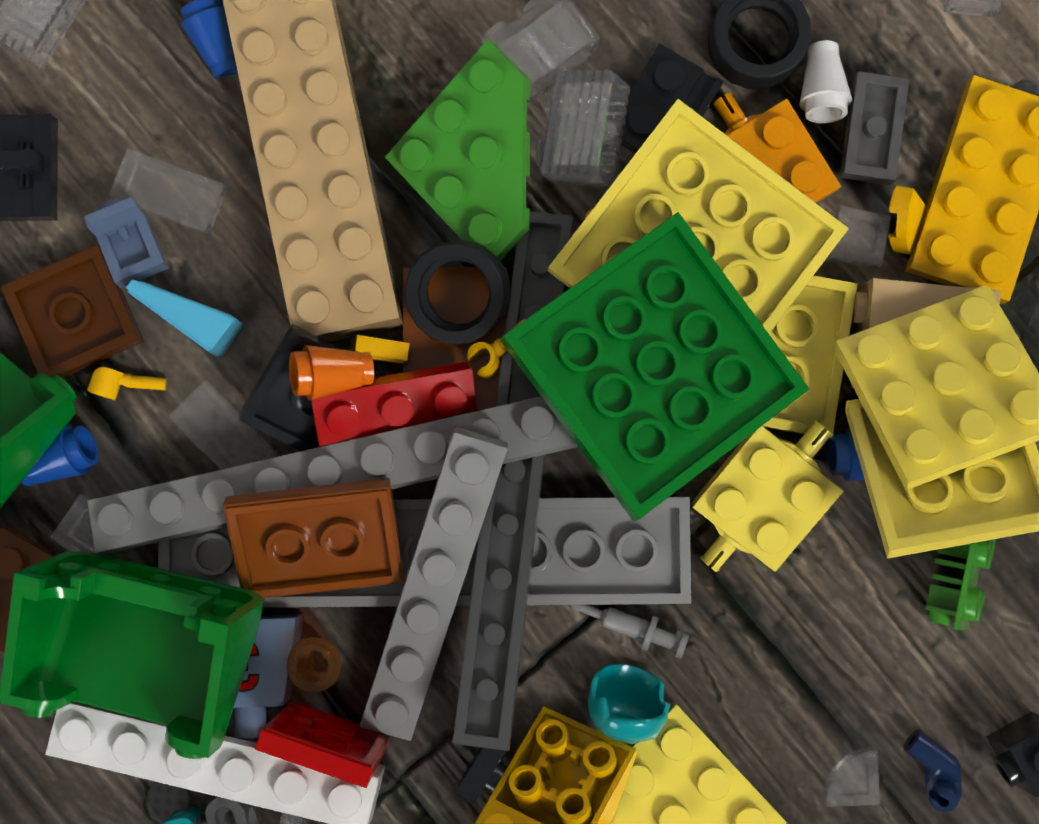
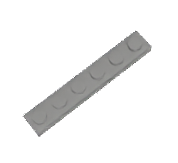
M454 427L361 717L360 727L411 741L508 449V442Z

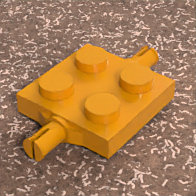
M732 92L726 93L724 98L720 97L713 103V106L716 107L729 128L725 135L815 203L820 202L842 187L788 99L783 100L762 114L751 115L747 118L733 97Z

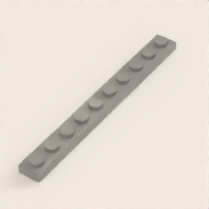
M536 397L87 500L95 553L105 555L227 527L223 508L226 496L390 478L392 489L438 479L455 426L508 442V449L503 464L572 449L578 446L544 399Z

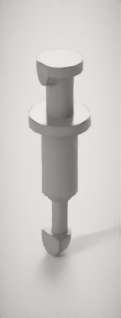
M569 605L570 610L577 614L582 612L600 619L605 628L642 641V650L648 651L652 642L676 651L675 657L679 659L683 656L690 634L678 630L676 634L657 628L659 618L653 616L651 622L611 607L600 610L590 605Z

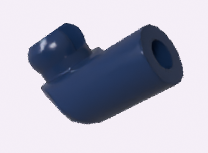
M914 731L906 740L903 751L924 766L926 791L930 804L938 811H952L957 807L962 797L960 763L953 754L922 731Z

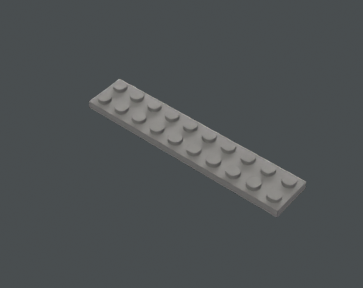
M668 497L640 520L634 522L616 498H540L527 605L691 604L690 497ZM393 499L405 572L403 583L264 598L263 608L397 606L431 499ZM228 527L159 542L158 568L240 587ZM479 536L456 606H470Z

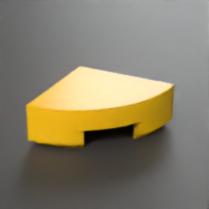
M896 186L893 189L889 212L897 214V222L894 234H888V240L892 250L896 253L912 255L927 206L914 188Z
M356 335L350 340L349 350L370 352L373 360L403 364L408 360L410 343Z

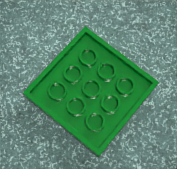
M679 212L517 325L500 339L633 522L640 520L809 390V387Z

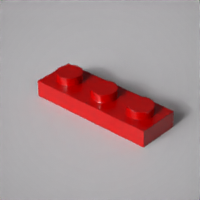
M468 361L374 377L372 385H362L358 388L311 400L319 446L340 443L477 411L473 370Z

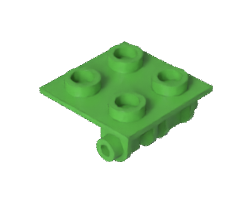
M996 539L937 550L938 554L967 559V563L962 564L935 558V564L965 570L963 580L932 573L931 579L962 585L961 590L930 584L927 604H925V610L930 611L928 621L949 626L951 616H954L953 629L968 630L969 621H980L985 590L976 587L980 568L990 570Z

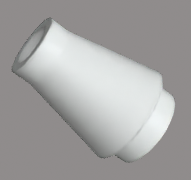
M830 40L812 43L807 48L808 60L799 105L805 111L806 119L811 122H835L843 119L848 114V106L852 103L851 92L839 56V45Z

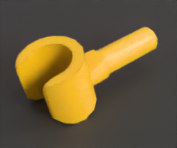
M499 338L491 344L477 342L468 349L467 359L474 363L483 355L490 354L489 363L480 368L477 375L483 379H491L500 373L501 356L508 350Z
M100 367L93 372L87 390L90 393L116 400L121 385L136 389L166 391L167 378L136 376Z

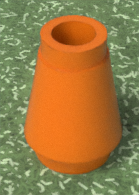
M305 345L302 351L290 353L289 376L294 396L306 395L310 401L358 388L362 385H372L374 380L372 356L370 352Z

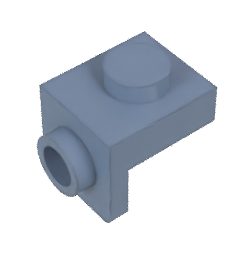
M133 197L108 200L100 204L95 212L84 216L87 228L97 238L113 281L120 289L126 287L132 279L140 281L169 269L149 218Z

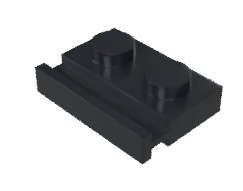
M659 43L607 129L606 136L636 154L677 99L703 117L724 81L718 77L717 79L712 78L704 73V69Z

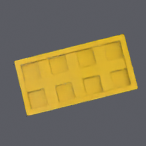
M973 75L966 82L927 201V209L905 272L947 286L979 288L988 285L991 290L1001 291L1000 304L1010 302L1039 212V96Z

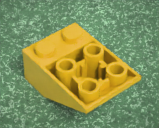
M543 706L475 824H611L635 761L637 749L623 742L615 741L593 728Z

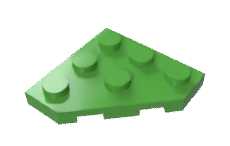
M487 39L385 158L462 241L486 247L501 261L529 231L530 209L526 208V177H530V133L527 132V101H530V78L495 42Z

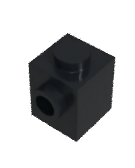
M1031 711L991 733L986 738L996 754V757L993 758L994 764L1005 782L1010 787L1017 786L1034 797H1038L1039 714Z

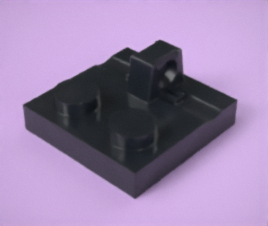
M52 114L0 115V221H56L58 119Z
M292 324L240 410L239 421L299 451H305L323 446H319L311 400L309 401L306 395L294 396L289 376L290 353L302 351L305 345L333 349L339 348ZM374 367V377L386 376V373Z

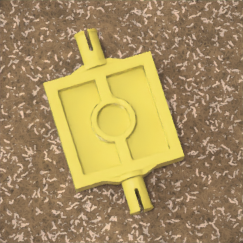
M815 420L814 424L796 445L793 442L778 438L763 425L745 438L691 502L692 508L712 522L720 534L706 553L700 557L706 565H710L711 569L718 572L720 567L737 548L740 551L754 555L776 572L844 492L839 485L821 472L816 461L813 459L826 441L833 436V433Z

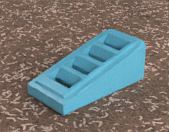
M132 279L126 287L130 295L217 357L225 354L245 326V324L231 314L143 281L138 282Z

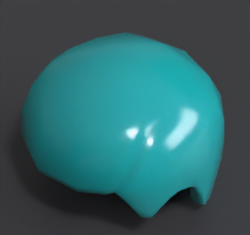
M627 664L605 665L595 672L588 697V711L595 726L601 729L602 733L609 738L628 744L655 739L667 723L670 703L664 702L663 681L643 668Z

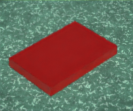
M293 701L261 730L254 750L367 788L384 755L390 736L362 728L359 723Z

